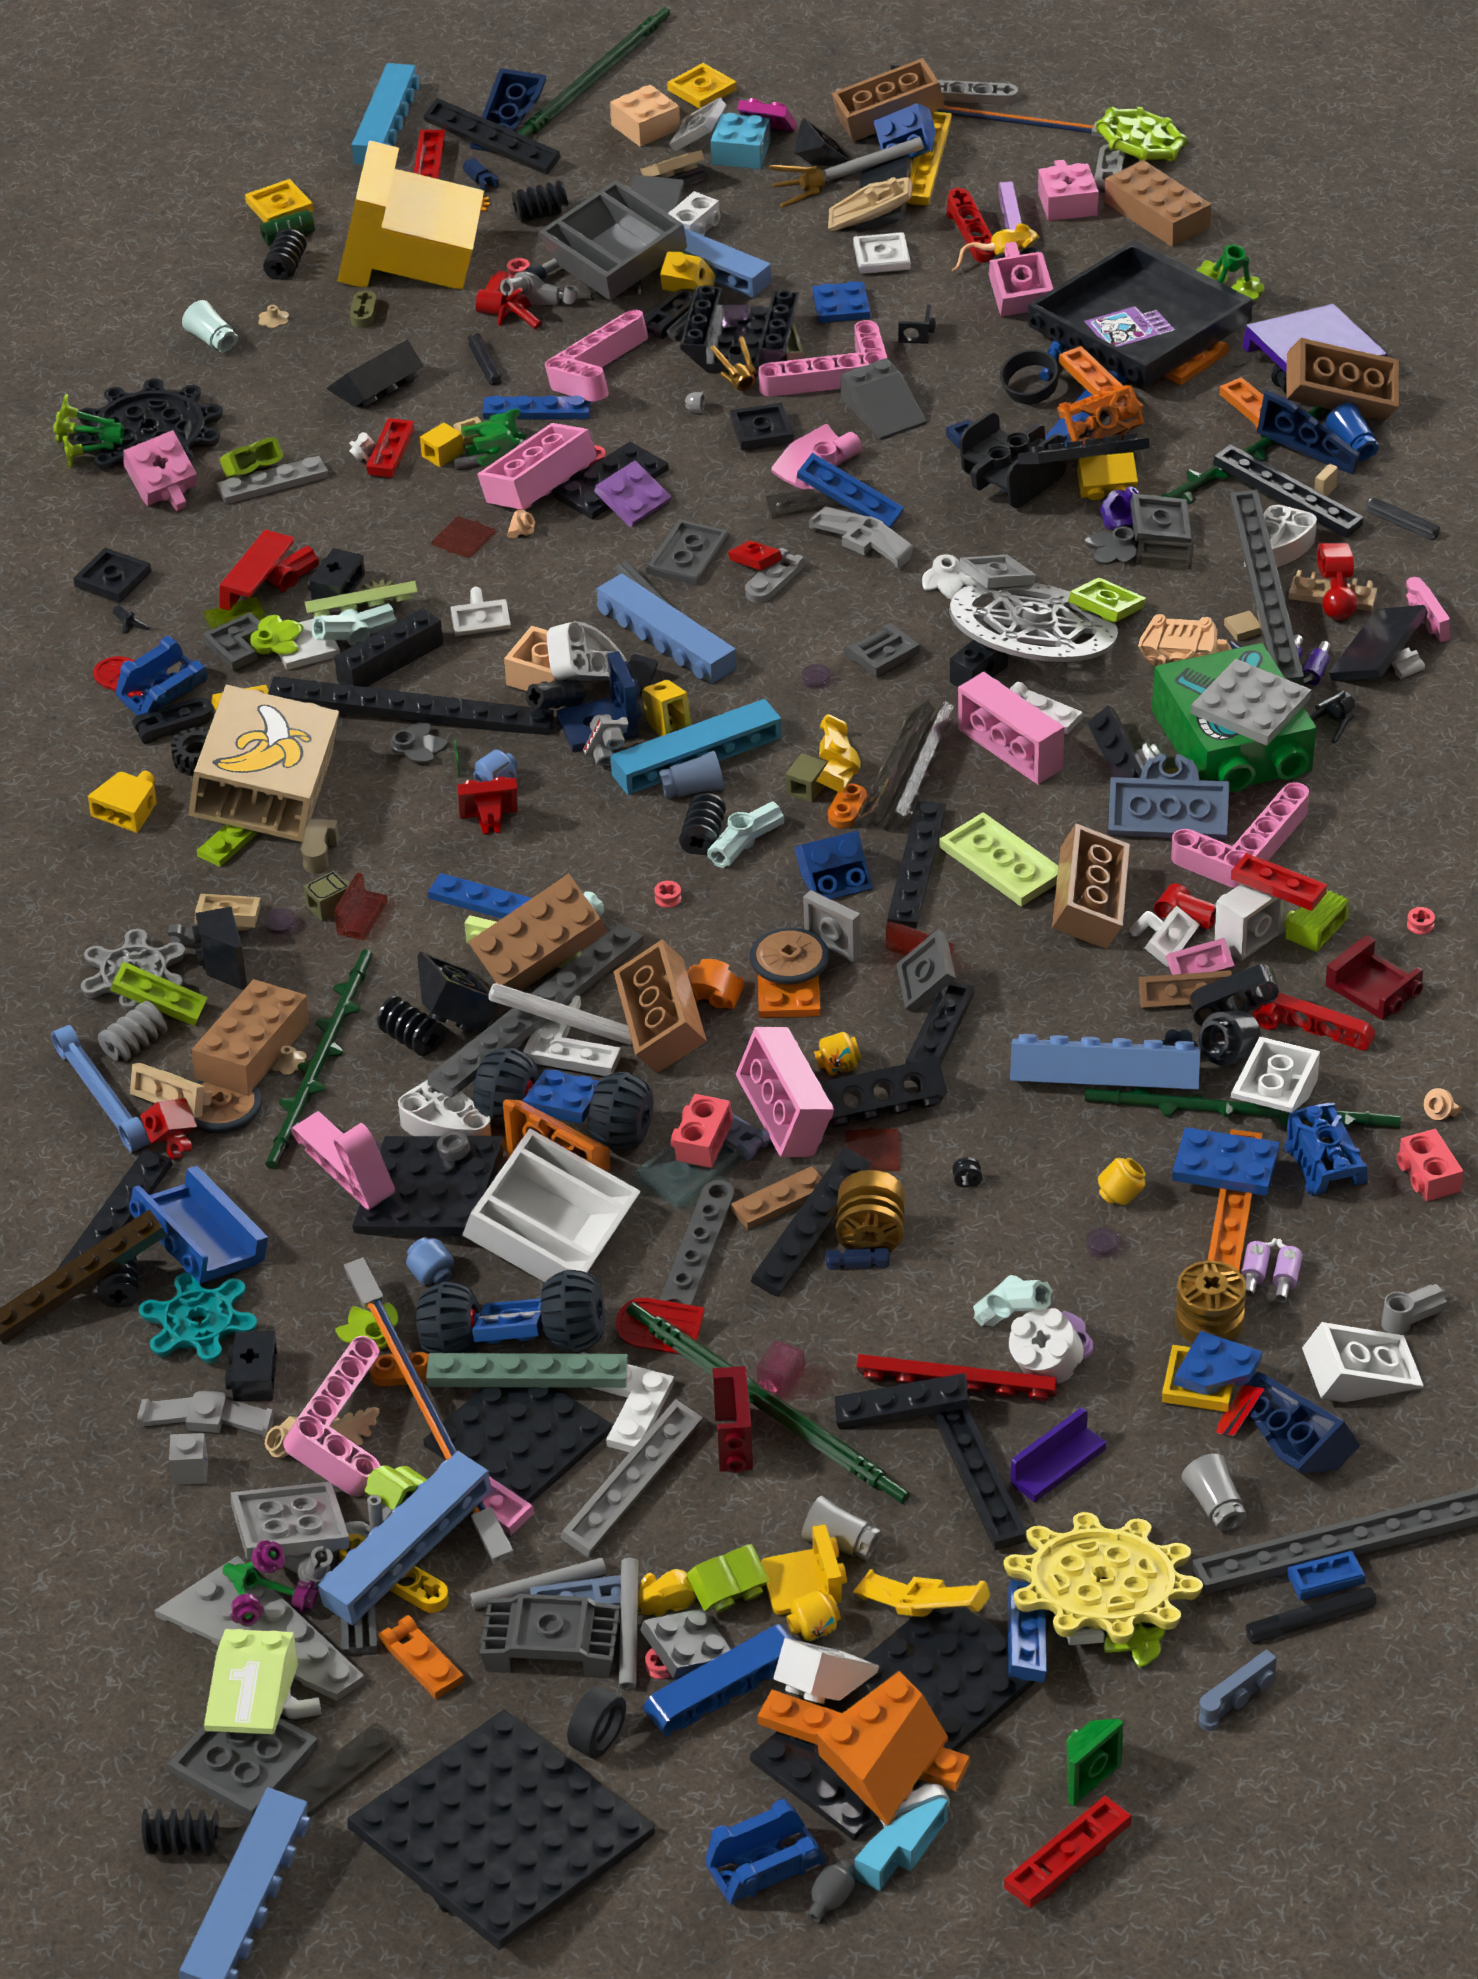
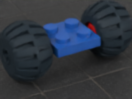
M500 1048L491 1051L485 1055L479 1065L474 1081L473 1103L479 1113L486 1117L490 1116V1123L505 1126L503 1102L505 1099L521 1100L553 1118L580 1124L589 1115L588 1126L591 1136L611 1150H628L639 1146L649 1130L654 1105L653 1091L645 1080L632 1073L617 1072L607 1075L598 1081L587 1076L579 1077L562 1073L559 1070L545 1069L539 1077L538 1068L534 1060L526 1053L513 1048Z
M570 1269L556 1273L546 1280L541 1291V1298L486 1303L480 1313L477 1297L469 1287L460 1283L442 1282L425 1290L418 1300L416 1321L419 1341L424 1353L427 1354L471 1353L472 1351L475 1352L478 1342L485 1341L487 1344H496L504 1339L517 1338L519 1341L531 1340L539 1336L543 1327L548 1341L554 1347L566 1351H582L598 1343L604 1334L605 1307L602 1289L598 1280L593 1275L584 1271Z

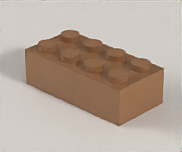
M923 58L831 93L837 118L853 142L877 133L874 125L875 120L916 103L930 108L931 113L945 107L940 83Z
M1144 160L1105 178L1104 203L1171 247L1210 228L1211 203Z
M1300 337L1287 352L1286 399L1331 410L1343 403L1352 402L1358 405L1363 417L1387 420L1399 407V360Z
M1075 823L1060 847L1052 929L1108 949L1123 926L1130 844Z
M567 874L468 941V943L495 983L522 991L608 933L600 916L570 874Z
M663 939L613 971L635 1054L655 1073H659L707 1041L684 960Z
M253 979L193 1047L194 1078L249 1095L279 1060L281 1048L283 1046H291L308 1025L307 995Z

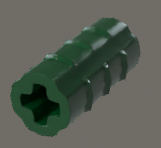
M307 209L261 223L260 232L263 240L267 245H271L275 236L285 229L296 230L303 234V236L304 234L314 232L315 223L311 212Z

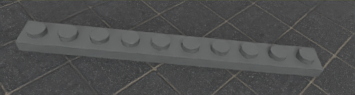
M1258 490L1231 492L1230 504L1265 648L1285 679L1299 685H1304V676Z
M618 924L531 994L568 1006L575 996L583 994L643 945L644 935L622 924ZM512 1008L428 1075V1085L451 1098L475 1080L477 1070L485 1055L500 1048L514 1049L548 1022L549 1019Z
M1478 1488L1194 1559L1192 1569L1196 1578L1200 1579L1203 1584V1593L1208 1594L1286 1574L1288 1567L1353 1551L1354 1555L1357 1556L1478 1525Z

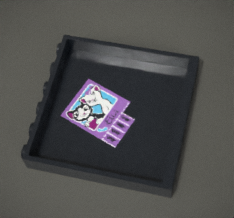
M1134 240L1028 304V326L1070 349L1082 346L1101 365L1146 388L1251 322L1253 299Z

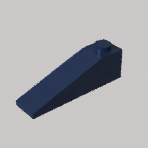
M500 68L482 117L513 131L540 98L547 79L546 75ZM473 142L470 147L475 150L493 152Z
M1268 390L1265 391L1257 433L1327 465L1337 466L1338 470L1350 474L1355 473L1359 453L1300 405Z
M1258 1371L1250 1382L1245 1384L1246 1386L1264 1388L1249 1415L1278 1459L1296 1471L1311 1473L1338 1470L1360 1447L1343 1420L1262 1372Z

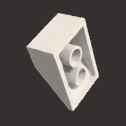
M1259 1037L1231 1092V1098L1291 1113L1309 1099L1318 1080L1320 1051Z
M1321 1322L1302 1347L1321 1399L1348 1402L1421 1389L1424 1386L1404 1335Z

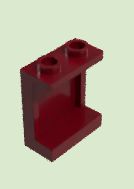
M1365 935L1327 965L1325 986L1384 1020L1391 1013L1397 1014L1403 1007V1004L1410 998L1415 999L1421 994L1424 986L1422 983L1423 970L1417 967L1408 974L1374 954L1375 940Z
M746 1366L712 1368L715 1421L734 1419L736 1421L735 1423L717 1425L719 1471L740 1473L744 1470L753 1469L752 1431Z

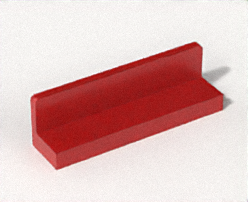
M264 530L220 583L219 608L230 611L241 596L251 597L294 544V537Z

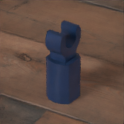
M472 158L464 162V172L476 184L480 185V190L488 192L487 185H493L495 188L499 187L498 177L490 174L478 160Z

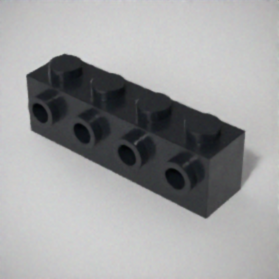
M423 607L334 656L337 681L345 685L368 687L442 646L441 620Z

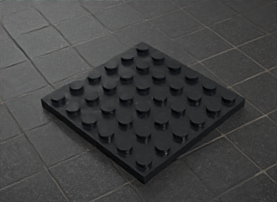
M505 1709L348 1817L347 1826L348 1829L498 1950L509 1944L623 1860L655 1834V1825Z

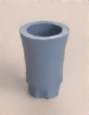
M714 750L699 758L659 771L666 799L675 796L679 798L706 791L724 790V781Z

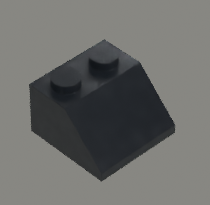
M232 907L196 913L197 925L192 926L195 944L200 943V948H195L198 966L204 965L206 975L241 990L247 987L242 945Z

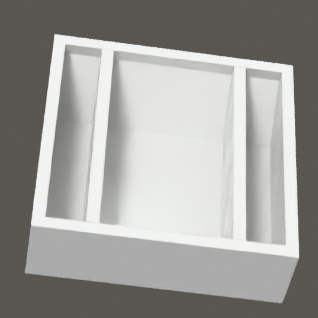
M529 1129L471 1212L463 1236L543 1282H546L556 1273L565 1270H579L588 1273L639 1196L640 1190L536 1131Z

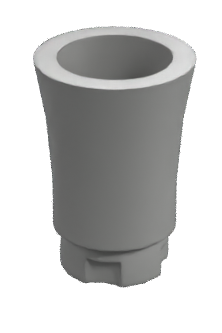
M1207 1454L1195 1459L1184 1469L1181 1477L1182 1481L1195 1495L1209 1520L1214 1523L1218 1531H1228L1241 1526V1523L1247 1518V1513L1229 1475L1224 1457L1220 1454Z
M820 1496L812 1505L805 1519L801 1534L803 1540L813 1542L812 1527L826 1524L829 1537H835L837 1540L839 1551L852 1557L858 1556L867 1561L877 1548L881 1531L870 1526L869 1522L836 1506L824 1496Z

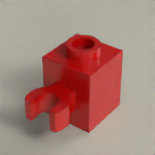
M186 1098L158 1101L140 1115L150 1143L167 1142L169 1158H172V1160L183 1157L181 1152H190L192 1150L191 1142L185 1135L195 1129L197 1125Z

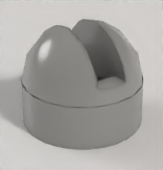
M692 392L685 398L686 409L692 413L702 414L705 407L704 392Z

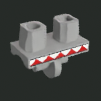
M608 714L593 717L590 723L592 733L583 748L585 756H594L596 765L610 766L611 754H614L615 749L622 747L625 741L623 734L629 725L627 717H622L619 720H612Z

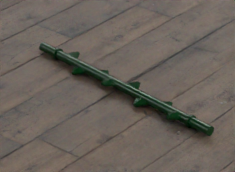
M1314 406V409L1308 413L1318 419L1325 417L1332 410ZM1260 434L1261 440L1242 451L1263 462L1266 460L1264 450L1277 442ZM1216 466L1204 473L1188 470L1186 472L1188 482L1168 494H1162L1161 497L1186 499L1187 504L1193 503L1191 492L1215 478L1229 479L1230 475Z
M364 949L361 951L355 967L349 973L350 978L348 982L334 985L333 990L340 994L341 998L332 1017L316 1020L315 1025L325 1033L313 1059L299 1063L297 1066L306 1075L296 1097L281 1098L279 1104L288 1111V1114L278 1136L273 1140L274 1145L266 1160L265 1165L269 1169H277L285 1149L290 1145V1138L294 1137L291 1128L298 1124L309 1096L324 1091L325 1086L316 1080L326 1058L341 1056L343 1053V1049L334 1041L345 1016L360 1011V1006L352 1001L361 981L365 979V972L373 956L370 950Z
M1136 1086L1131 1092H1120V1089H1117V1091L1085 1089L1084 1101L1116 1104V1106L1124 1104L1159 1107L1165 1117H1170L1175 1111L1182 1109L1217 1112L1223 1117H1229L1232 1114L1276 1117L1283 1127H1288L1289 1112L1250 1102L1205 1099L1199 1094L1192 1098L1149 1094L1145 1087ZM1336 1110L1337 1114L1342 1116L1344 1127L1357 1124L1365 1125V1127L1369 1125L1400 1128V1115L1369 1113V1111L1365 1113ZM1326 1112L1322 1116L1324 1120H1326Z

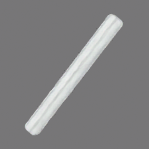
M497 983L493 984L490 989V1001L624 1044H632L628 1025Z

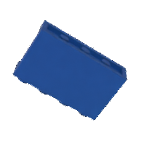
M198 1166L188 1168L185 1184L148 1195L141 1186L133 1187L129 1203L130 1212L133 1217L136 1218L151 1209L167 1234L159 1242L199 1284L254 1266L265 1260L267 1235Z

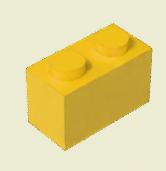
M1133 452L1079 458L1077 475L1081 498L1089 497L1090 500H1100L1114 490L1125 491L1127 487L1137 488L1138 479Z

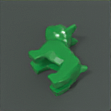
M516 408L506 413L494 414L490 416L489 420L475 425L462 426L461 431L464 437L479 435V437L473 438L474 444L465 447L467 454L473 456L487 453V455L477 460L481 466H488L513 450L520 443L519 439H526L527 435L519 431L516 425V419L521 413L520 409Z

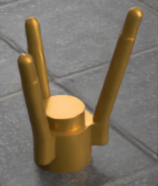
M770 165L768 167L769 170L804 173L800 175L799 179L773 184V187L800 184L803 190H808L781 203V208L811 195L820 194L819 189L824 188L823 173L821 169H816V166Z
M739 337V342L747 366L741 363L732 366L715 346H711V351L727 368L730 375L726 372L719 374L733 385L736 390L746 391L750 389L755 383L754 375L757 373V370L752 364L744 338Z

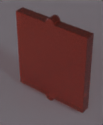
M457 516L431 542V545L445 549L448 553L453 552L470 558L495 533V529L481 525L479 521L473 522Z
M870 1127L868 1130H845L846 1147L872 1162L869 1170L900 1171L897 1129H874Z

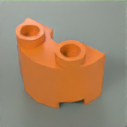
M702 959L700 964L693 967L690 966L687 971L695 1002L700 999H706L715 1008H735L745 986L743 978L741 976L737 978L734 973L728 970L729 964L716 959Z

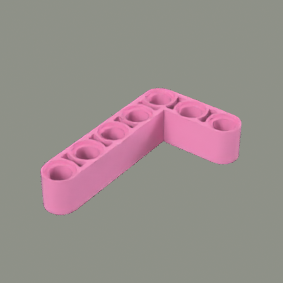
M640 310L628 311L547 360L545 368L551 389L570 396L578 395L587 401H599L606 398L609 392L602 367L648 339L643 312Z
M870 320L856 323V353L772 362L761 365L759 367L760 393L764 396L773 397L841 389L840 374L887 358L878 325Z
M1289 783L1284 786L1233 846L1193 830H1177L1172 836L1171 859L1173 863L1229 887L1236 888L1240 883L1231 880V870L1245 853L1266 861L1273 856L1308 813L1309 789L1301 783Z
M317 1111L291 1128L295 1140L298 1144L302 1143L306 1147L305 1151L367 1210H370L395 1193L394 1185L374 1137L363 1123H359L343 1134L324 1115Z
M358 1336L353 1339L299 1415L283 1441L284 1448L289 1455L345 1493L356 1497L362 1496L365 1493L364 1490L367 1486L368 1476L374 1469L380 1467V1464L375 1457L332 1429L330 1425L379 1355L377 1344L366 1336Z

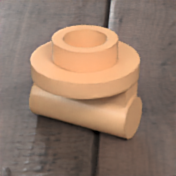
M522 509L515 511L507 537L518 538L520 534L525 536L532 534L535 525L533 516Z
M1432 1089L1424 1099V1110L1434 1120H1443L1450 1115L1455 1117L1461 1112V1107L1454 1103L1451 1094L1445 1089Z

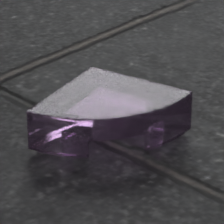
M724 305L723 327H733L736 325V322L742 319L745 321L750 315V305Z

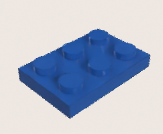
M1185 1127L1172 1171V1181L1267 1196L1279 1152V1142Z

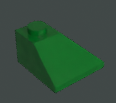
M1120 1719L1092 1720L1083 1728L1076 1729L1069 1735L1066 1741L1068 1803L1073 1807L1122 1765L1124 1722Z

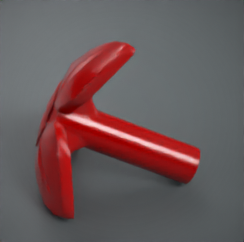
M522 288L513 291L506 298L508 302L501 306L498 315L499 326L502 325L510 312H515L534 330L541 326L542 322L526 309L532 306L528 298L520 294L523 291Z

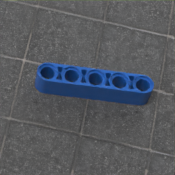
M777 1624L653 1693L644 1704V1712L665 1736L670 1737L672 1731L678 1728L681 1730L700 1720V1716L708 1711L712 1713L730 1703L729 1699L739 1695L741 1697L760 1686L759 1682L766 1678L768 1680L774 1678L784 1638L798 1640L784 1625Z

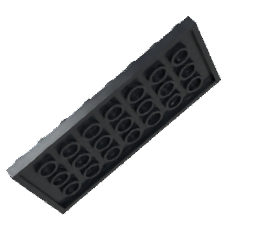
M966 1607L933 1609L928 1615L923 1617H911L865 1656L864 1660L879 1665L878 1672L840 1701L825 1698L824 1704L813 1701L811 1703L844 1713L900 1671L923 1694L947 1734L948 1740L943 1747L958 1751L1037 1681H1024L1009 1676L1007 1636ZM777 1731L750 1754V1762L853 1841L879 1819L866 1803L819 1756L817 1744ZM918 1779L915 1785L913 1786L912 1790L917 1785H919L923 1780Z

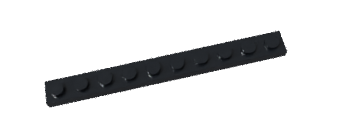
M274 676L268 691L269 695L303 703H313L339 712L502 732L549 735L554 720V710L532 709L531 707L288 677Z

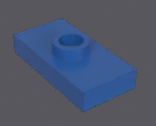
M1353 1551L1291 1566L1287 1569V1576L1300 1601L1365 1584V1574Z

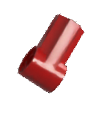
M498 271L496 275H492L485 290L480 289L476 297L477 312L499 315L500 308L503 304L507 303L506 298L508 297V295L506 296L501 292V281L512 278L507 272Z
M305 546L279 561L265 581L282 592H286L287 588L296 586L299 577L319 566V558L311 547Z
M1170 884L1154 905V912L1160 919L1166 918L1177 906L1200 924L1199 926L1202 928L1211 929L1216 922V905L1192 897L1188 889L1181 884Z

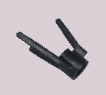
M1341 690L1336 695L1315 706L1317 711L1309 715V717L1314 721L1327 713L1331 719H1342L1332 739V743H1337L1348 722L1354 718V714L1351 711L1355 708V700L1349 693Z

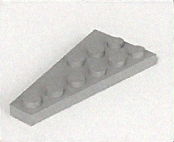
M237 1555L227 1563L236 1565L244 1564L245 1562ZM224 1565L155 1610L157 1618L173 1622L181 1626V1629L191 1634L194 1632L218 1646L225 1629L293 1632L298 1659V1667L294 1679L302 1682V1685L336 1701L365 1683L364 1675L273 1589L255 1585L254 1588L246 1590V1594H253L258 1598L260 1605L264 1606V1614L255 1624L250 1626L233 1622L230 1617L232 1613L231 1603L238 1596V1593L234 1588V1584L230 1582L228 1577L223 1575Z

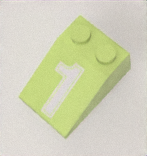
M225 1629L216 1653L204 1722L205 1731L275 1733L298 1667L293 1632Z

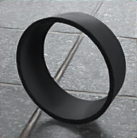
M1030 349L1018 352L1008 358L1003 364L1000 371L1001 383L1012 400L1028 405L1040 403L1048 399L1057 388V362L1053 356L1042 350ZM1027 366H1043L1054 374L1052 380L1045 387L1034 392L1020 393L1008 388L1011 377L1018 370Z

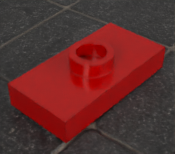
M750 540L728 551L729 558L732 561L761 571L783 559L781 550Z

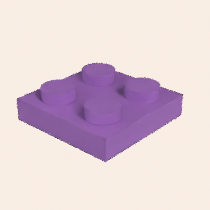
M636 461L631 462L597 484L594 490L631 527L671 500V496Z

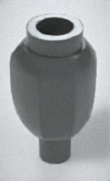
M837 1860L835 1864L827 1865L823 1868L812 1888L814 1904L807 1914L810 1920L819 1923L826 1912L839 1908L849 1896L855 1885L853 1878L855 1869L851 1864L844 1860Z

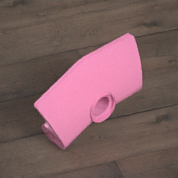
M825 424L793 441L771 467V471L777 477L795 487L813 491L815 488L797 478L798 470L811 453L837 467L862 452V443L855 433L848 432L838 437L829 425Z

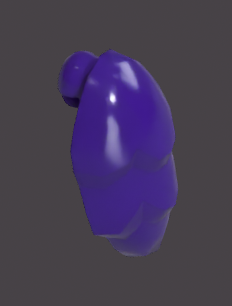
M1127 487L1125 491L1114 490L1108 494L1100 510L1103 515V524L1108 530L1113 531L1117 527H1130L1133 525L1130 501L1133 494H1139L1136 488Z

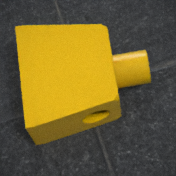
M671 251L666 254L660 275L662 290L676 292L680 289L695 290L696 286L704 285L713 287L716 275L703 258Z
M669 680L650 685L642 690L646 721L659 737L691 726L688 695L685 690Z
M142 771L137 777L125 772H118L88 795L91 816L137 833L157 804L154 787L156 783L155 777L148 771Z

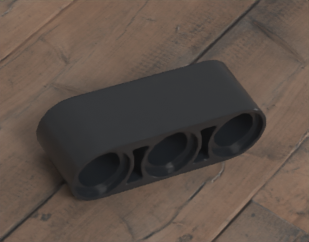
M1259 964L1196 989L1190 995L1189 1001L1197 1025L1202 1026L1206 1018L1216 1012H1249L1269 1004L1278 997L1279 989L1272 968L1265 964Z

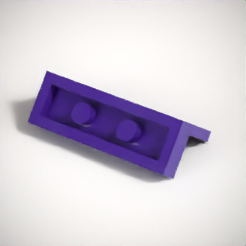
M1081 1407L1013 1457L1011 1460V1485L1035 1503L1106 1450V1441L1087 1428L1088 1411Z

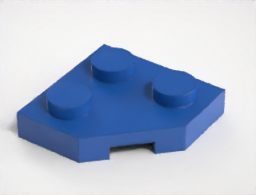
M1200 1331L1175 1374L1174 1385L1208 1395L1218 1392V1387L1235 1383L1236 1386L1247 1384L1262 1361V1351Z

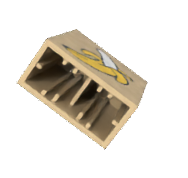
M226 685L194 770L188 816L303 842L307 821L312 817L333 753L339 711L320 707L313 703H303L265 694L258 690H248Z

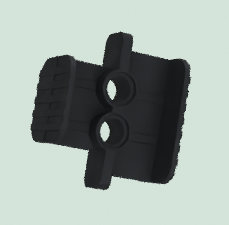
M989 412L966 427L961 435L960 456L962 469L966 473L971 472L973 488L981 491L992 483L1008 492V503L1011 507L1019 508L1048 489L1055 482H1058L1065 474L1067 463L1066 460L1019 465L1018 453L1029 452V447L1045 445L1047 450L1048 444L1064 443L1065 447V438L1060 434H1054L1046 439L1045 427L1039 423L1034 424L1023 433L1014 432L1009 434L1000 429L999 416L994 412Z

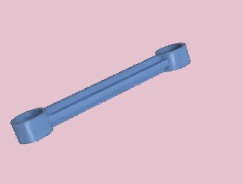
M67 1025L52 1031L51 1037L56 1051L63 1060L67 1059L118 1129L120 1138L129 1152L132 1153L148 1146L149 1140L142 1122L138 1117L132 1118L81 1048L80 1041L73 1027Z

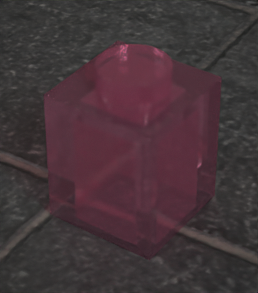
M775 1340L756 1366L757 1383L772 1394H778L787 1398L805 1372L804 1351Z

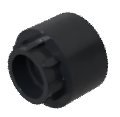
M1245 1011L1216 1012L1204 1021L1199 1032L1198 1041L1206 1058L1216 1065L1245 1064L1259 1037H1261V1030L1256 1019Z

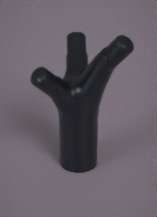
M120 605L114 607L113 614L122 621L123 634L128 633L130 625L144 630L150 629V626L134 617V611L129 613Z

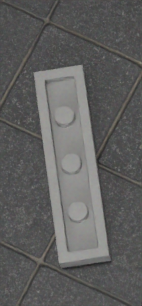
M320 456L308 457L301 461L282 464L278 467L255 471L251 474L217 482V489L224 503L230 504L328 478V470Z

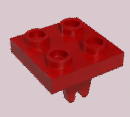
M497 777L492 781L484 782L469 780L457 785L460 819L477 817L484 835L489 834V828H494L496 834L500 833L502 814L518 812L516 778Z

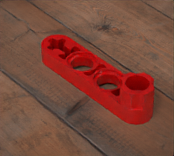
M963 188L950 190L948 193L946 216L949 219L955 220L966 244L972 242L990 244L992 235L969 191ZM967 215L974 217L973 219H965ZM979 232L982 236L976 237L970 233ZM976 247L969 248L973 258L979 262H990L996 256L994 250H982Z
M1280 992L1273 1002L1255 1009L1252 1014L1260 1028L1270 1031L1271 1029H1276L1279 1023L1291 1027L1298 1026L1304 1028L1303 1031L1321 1037L1323 1035L1331 1037L1335 1042L1362 1051L1368 1049L1375 1038V1030L1369 1023ZM1296 1012L1305 1014L1309 1020L1301 1019ZM1325 1021L1335 1025L1337 1030L1330 1029L1326 1026Z

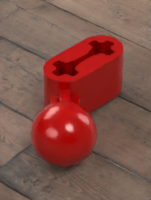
M1319 543L1317 548V565L1322 578L1330 579L1331 589L1323 596L1322 606L1324 612L1332 620H1347L1355 614L1358 606L1355 592L1347 587V579H1352L1354 573L1353 554L1347 543Z

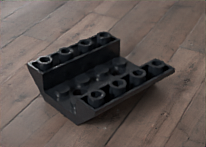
M710 285L696 286L682 335L680 349L707 373L726 372L729 374L727 368L715 356L710 347L715 346L732 366L738 363L747 366L739 342V337H743L752 364L757 370L754 376H759V367L761 365L777 362L785 356L799 300V292L788 290L773 291L769 308L763 306L745 307L735 304L722 305V288L712 287Z

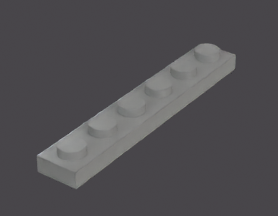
M675 1399L565 1527L560 1538L586 1557H589L699 1427L703 1417Z

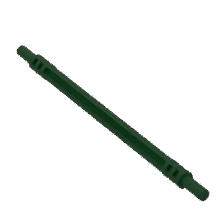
M664 7L654 16L648 17L525 123V127L518 133L529 137L532 133L536 134L657 30L659 24L670 15V10Z
M635 1302L628 1306L626 1312L648 1327L649 1333L711 1376H713L712 1368L733 1367L661 1316L655 1317ZM747 1376L750 1403L874 1489L879 1487L902 1504L908 1500L910 1492L889 1479L884 1470Z

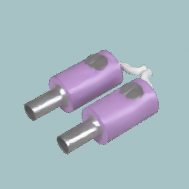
M1273 1238L1270 1243L1250 1242L1247 1245L1241 1274L1246 1282L1245 1296L1252 1298L1255 1293L1256 1284L1261 1285L1264 1282L1271 1252L1270 1247L1277 1243L1281 1249L1278 1253L1272 1281L1278 1287L1275 1299L1278 1302H1285L1289 1289L1292 1290L1297 1285L1303 1258L1301 1250L1294 1246L1283 1245L1282 1240Z

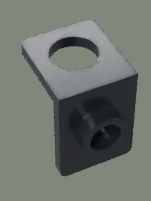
M927 304L925 322H898V343L928 344L930 333H935L936 318L931 317V305ZM908 328H914L919 332V335L916 338H908L905 336L904 331Z
M633 654L629 661L632 679L636 678L638 680L640 694H642V690L651 684L658 661Z

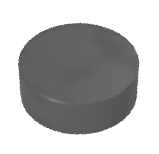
M451 1131L439 1138L437 1149L443 1160L457 1161L469 1153L470 1144L466 1134L460 1131Z

